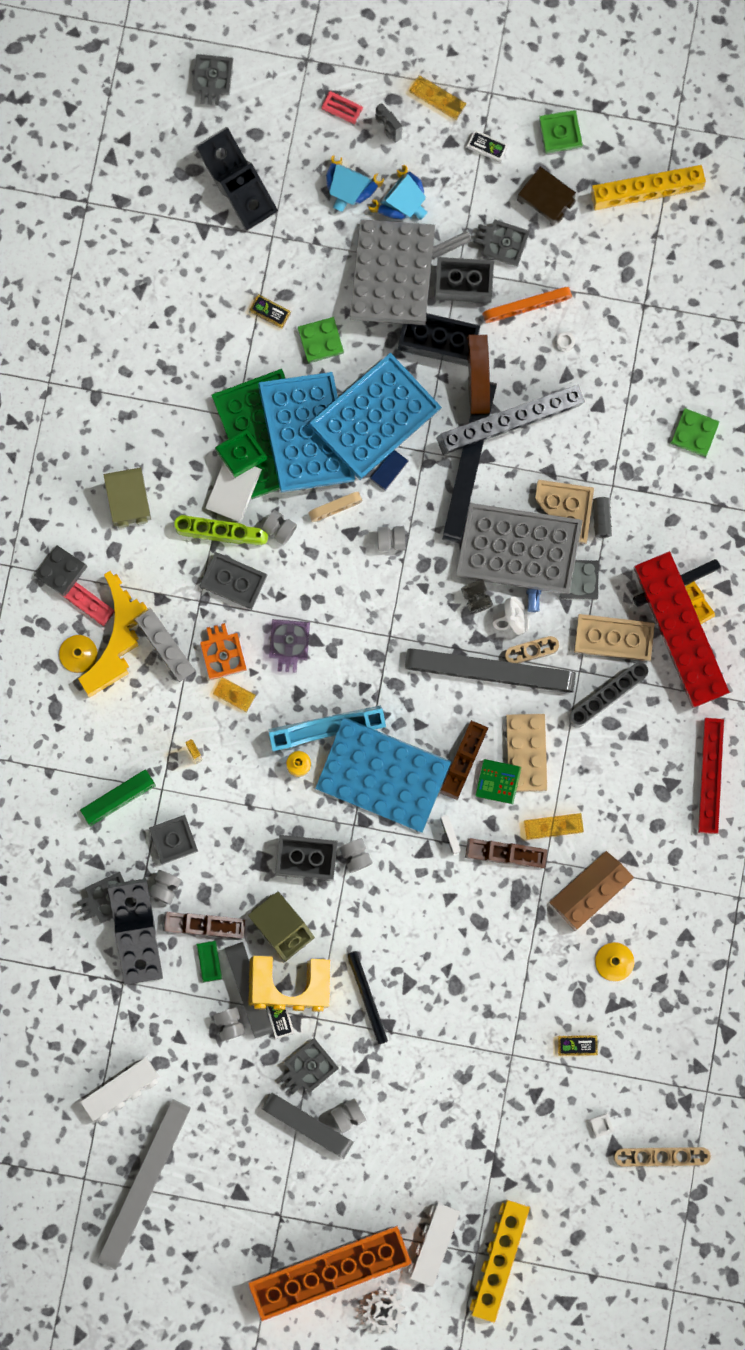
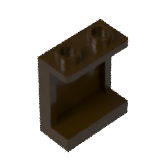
M540 166L519 192L517 201L522 205L527 203L550 220V225L553 226L556 222L560 223L565 216L564 211L567 208L571 209L575 204L576 192Z

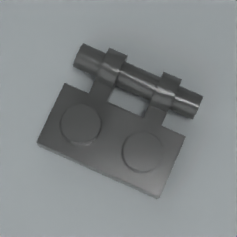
M379 104L376 107L375 119L379 124H384L386 136L389 139L392 138L396 143L402 137V125L384 104Z

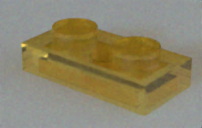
M223 677L213 692V695L246 713L256 697L255 694Z

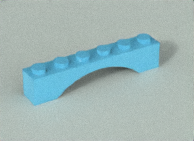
M379 705L268 729L272 750L286 749L313 740L335 736L344 717L374 730L384 728L386 723L383 708Z

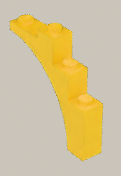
M111 571L105 573L104 576L114 600L115 619L113 632L101 658L89 671L78 678L89 698L129 674L127 671L129 665L124 657L121 659L119 657L138 646L137 640L139 638L134 630L130 631L129 629L137 625L133 618L147 609L143 601L139 603L138 599L130 602L132 600L127 590H122L120 578L117 574L113 575Z

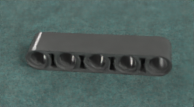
M642 662L635 663L575 708L569 717L570 724L576 728L584 726L641 683L648 675L647 665ZM641 668L644 675L640 677L635 675L634 669ZM619 680H627L629 686L627 688L621 687ZM611 691L614 698L606 699L604 692ZM589 703H597L599 709L596 711L591 710ZM576 713L581 714L583 721L576 722L573 715Z
M243 942L224 948L255 1039L273 1033L266 1009H254V1006L249 1005L250 961Z
M272 1092L262 1107V1110L343 1159L354 1143Z

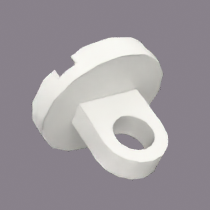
M516 597L506 599L504 604L505 610L493 616V626L497 630L512 628L519 635L529 630V617L527 614L524 615L523 610H525V607Z

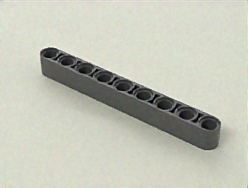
M411 648L407 649L405 669L560 692H574L576 673L573 671Z

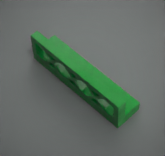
M145 769L80 809L91 827L156 787V784Z

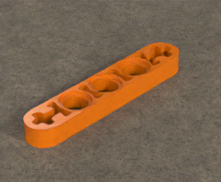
M563 287L488 309L482 315L485 323L495 322L566 301L572 298L571 290L569 287Z

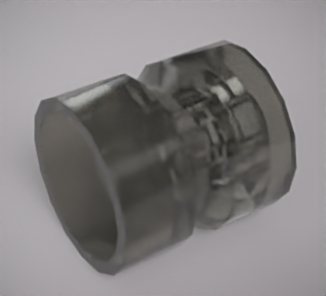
M484 580L472 582L461 588L464 599L468 600L467 607L470 614L482 612L493 606L490 595L486 594L487 588Z

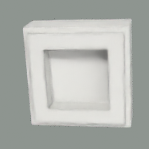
M608 1113L589 1119L595 1138L614 1132Z

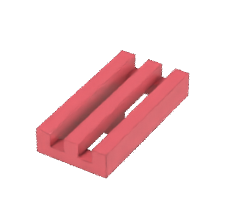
M330 91L322 105V109L355 125L357 118H359L363 110V106ZM333 98L347 106L356 109L357 111H352L346 108L345 106L338 104L330 99ZM341 111H344V112H346V113H348V114H350V115H352V116H354V117H351V116H349V115H347V114H345V113H343V112H341Z

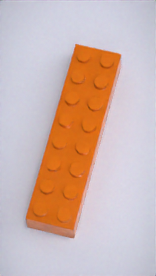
M394 1226L253 1280L248 1284L261 1320L265 1321L412 1263L399 1228Z

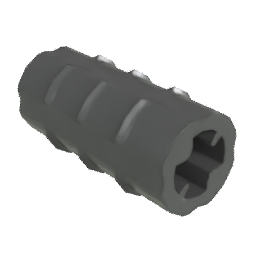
M608 497L593 499V528L595 529L596 538L612 536V516L610 512V498Z

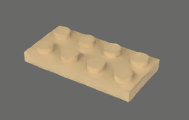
M579 614L574 653L650 662L655 623Z
M545 714L506 715L508 764L522 767L516 792L547 791Z

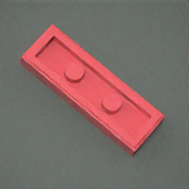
M77 582L64 597L103 627L115 613V610Z

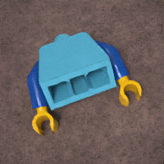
M332 155L331 164L326 173V182L330 195L337 197L333 208L343 212L347 202L352 205L362 203L371 197L378 187L383 185L384 178L382 181L376 180L378 174H375L372 180L343 166L342 157L338 162L334 161L335 155Z
M402 165V170L405 172L397 170V176L400 179L381 200L380 203L382 205H379L378 201L373 199L372 203L376 204V207L371 208L368 206L372 213L379 212L390 218L406 219L414 214L421 220L427 214V211L421 206L426 199L422 181L412 172H408L406 165Z

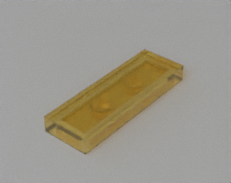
M420 75L409 90L413 95L455 120L458 119L466 107L465 102Z
M581 813L524 820L526 840L584 833Z

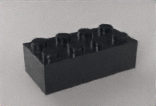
M427 313L425 325L403 324L398 350L468 366L469 350L467 337L469 335H479L481 325Z

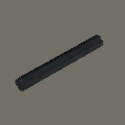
M714 559L680 576L684 585H687L719 570L721 566L719 561ZM644 592L633 597L634 604L637 607L648 603Z
M352 951L347 954L376 1040L381 1045L388 1042L358 953L357 951Z

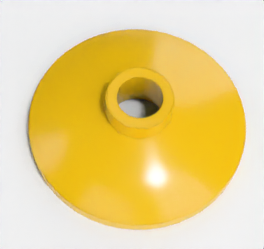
M74 635L67 638L59 650V658L62 665L74 673H82L91 669L98 655L94 642L83 635ZM77 649L81 650V654L79 656L74 655V652Z
M608 943L600 948L596 955V969L606 980L621 981L627 978L633 970V954L627 946L621 943ZM613 958H617L619 960L618 965H614L612 963Z

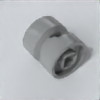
M274 510L265 521L261 530L269 536L274 535L276 541L285 545L296 530L297 524L290 519L285 520L284 515Z
M388 526L377 527L379 552L389 551L391 547L397 551L405 550L404 526H396L392 530Z
M362 838L349 842L339 848L343 858L347 859L346 865L350 873L373 864L369 853H365L366 846Z
M158 870L154 879L156 884L151 886L149 895L171 905L175 896L173 891L178 889L181 879L165 871Z
M237 1007L213 1015L216 1026L221 1028L218 1032L222 1042L246 1034L243 1024L238 1021L240 1015Z
M355 1098L346 1102L345 1107L339 1106L330 1111L341 1133L352 1129L353 1124L359 1125L366 1121Z

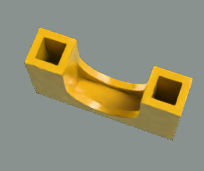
M252 956L250 958L249 1005L254 1006V1009H266V1006H273L274 1010H285V1007H293V1011H304V1008H312L313 1012H323L324 1009L329 1007L330 960H308L307 981L304 991L299 996L289 997L281 994L274 986L272 979L273 957Z

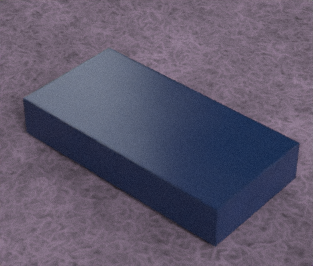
M394 450L370 480L386 491L409 460Z

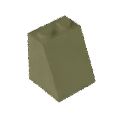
M141 467L103 474L114 527L125 528L131 523H136L137 525L148 523V520H151V514Z
M279 891L270 895L263 904L255 907L248 915L284 962L315 938L305 922Z

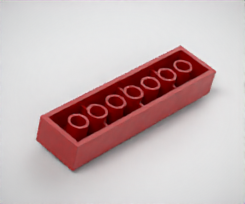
M666 552L635 565L633 569L692 709L729 694V689L671 552Z

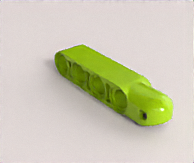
M186 515L177 517L174 522L175 530L181 536L234 544L264 545L268 541V534L260 528L248 527L240 523ZM181 522H187L189 524L188 527L183 530L180 529L178 525ZM199 525L207 526L205 532H199L197 528ZM223 527L226 529V533L218 535L216 530ZM242 530L245 532V535L238 538L235 536V532Z

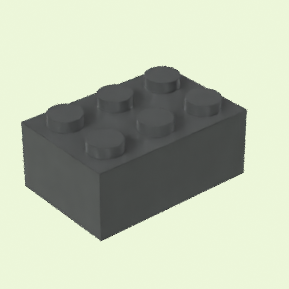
M438 257L435 300L491 303L494 260Z
M279 835L275 875L334 882L338 841Z

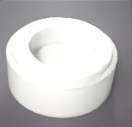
M562 332L557 336L556 346L559 350L567 352L574 347L575 338L571 333Z

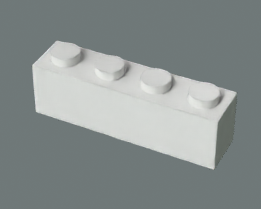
M145 1057L82 1100L81 1104L92 1121L96 1122L98 1120L100 1123L109 1117L108 1113L113 1109L118 1111L126 1105L124 1103L129 1098L134 1100L142 1094V1089L145 1087L150 1089L158 1084L157 1079L160 1076L148 1058Z
M437 1203V1206H432L429 1217L432 1218L430 1225L426 1224L422 1233L425 1239L423 1244H418L415 1252L418 1258L416 1263L412 1262L408 1271L411 1274L410 1279L431 1287L434 1286L461 1211Z

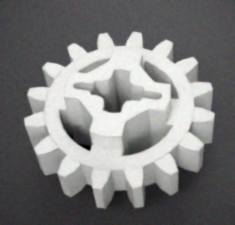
M379 1290V1295L377 1296L371 1293L373 1299L366 1298L369 1304L368 1306H363V1309L367 1310V1313L363 1314V1317H368V1320L365 1322L366 1325L371 1323V1330L373 1331L377 1327L380 1334L382 1329H385L388 1334L391 1327L396 1331L395 1325H402L399 1319L405 1318V1315L401 1313L405 1306L399 1305L402 1299L396 1300V1293L390 1296L389 1290L386 1291V1294ZM387 1298L392 1300V1302L389 1304L382 1303L380 1299ZM375 1303L376 1312L371 1315V1307ZM382 1306L384 1308L391 1307L386 1317L378 1314L381 1312L380 1307ZM397 1308V1316L393 1320L391 1317L392 1311ZM379 1319L384 1320L388 1325H380L376 1321Z

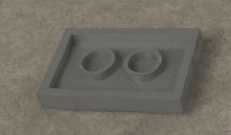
M215 552L201 581L200 588L252 610L268 575Z

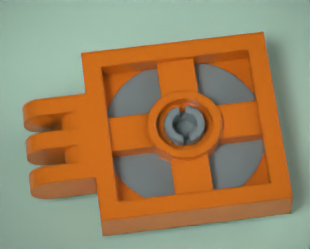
M225 623L221 624L223 630L219 632L218 625H214V634H212L211 628L207 627L209 640L200 642L210 680L247 671L238 634L228 635Z

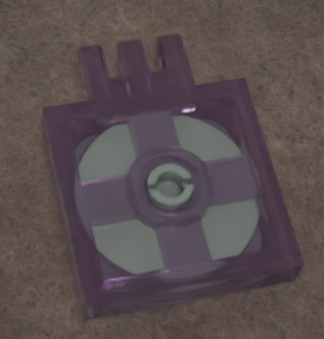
M272 619L269 658L278 659L279 672L282 671V664H286L285 672H289L290 665H293V673H297L298 660L307 661L310 622Z

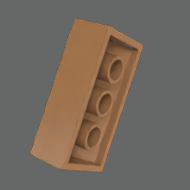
M606 851L549 903L576 931L632 881L634 877L622 863Z

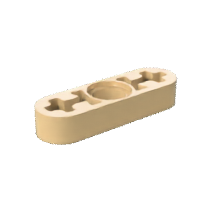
M354 492L308 512L311 521L316 522L356 506L363 500L359 492Z
M548 636L510 647L505 653L506 662L520 664L555 654L559 648V641L553 636ZM548 641L555 643L553 650L544 648V653H541V647L546 646ZM535 646L537 654L530 656L526 651L527 647ZM520 648H523V654L526 658L523 659L522 655H519L514 661L513 658L508 656L511 655V651H514L515 654L521 653Z

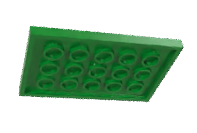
M282 369L211 395L228 439L248 429L267 456V460L255 466L262 469L251 499L280 489L258 384L259 382L286 379Z

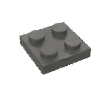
M56 545L34 576L65 597L88 566Z
M185 815L149 827L162 865L198 852Z

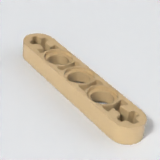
M703 1147L624 1148L617 1150L614 1154V1161L619 1166L706 1165L711 1159L709 1150ZM690 1150H693V1154H700V1151H703L707 1158H704L703 1162H700L699 1158H693L694 1162L690 1163ZM631 1151H634L633 1158L635 1164H631L632 1159H626L625 1163L618 1160L621 1152H624L625 1155H632ZM641 1151L646 1152L648 1155V1160L645 1163H640L637 1160V1155ZM660 1151L667 1153L668 1158L664 1163L657 1160V1154ZM679 1151L686 1152L687 1160L685 1162L677 1160L676 1155Z

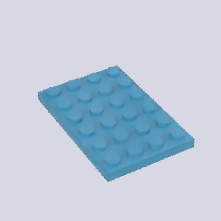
M389 353L309 423V426L355 476L361 480L440 411L442 407L406 368Z
M333 372L259 382L258 387L280 493L354 482V473L309 426V423L338 398Z
M344 717L315 789L423 833L451 761Z

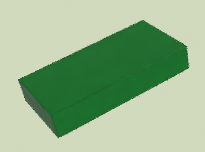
M216 941L198 943L197 950L203 983L222 980Z

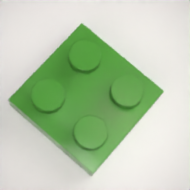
M576 110L539 116L545 153L582 148L583 144Z
M334 317L298 326L308 364L344 354Z
M685 408L671 444L706 457L720 421Z

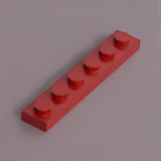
M704 718L698 833L718 834L724 719Z

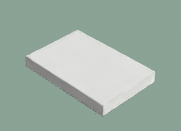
M223 462L205 509L241 522L262 469L253 467L234 478Z

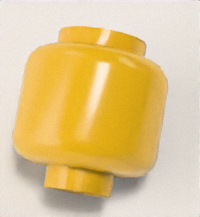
M303 751L292 752L286 760L288 772L295 777L305 776L311 768V759L308 754Z

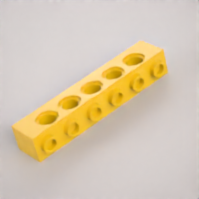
M702 165L593 185L591 197L594 210L703 190L706 180Z
M509 1200L501 1203L498 1213L501 1215L500 1222L495 1223L493 1233L496 1234L494 1242H489L487 1252L490 1255L488 1261L484 1260L481 1272H484L482 1280L478 1279L475 1288L478 1294L476 1299H472L469 1310L472 1311V1316L495 1323L530 1207ZM509 1216H513L516 1220V1224L512 1228H508L505 1224V1220ZM504 1235L510 1238V1244L506 1247H502L499 1243L500 1237ZM496 1255L504 1257V1263L501 1266H496L493 1262ZM496 1274L498 1276V1283L496 1285L488 1284L487 1279L489 1275ZM486 1293L491 1294L493 1298L492 1302L488 1305L483 1304L481 1300L482 1296Z

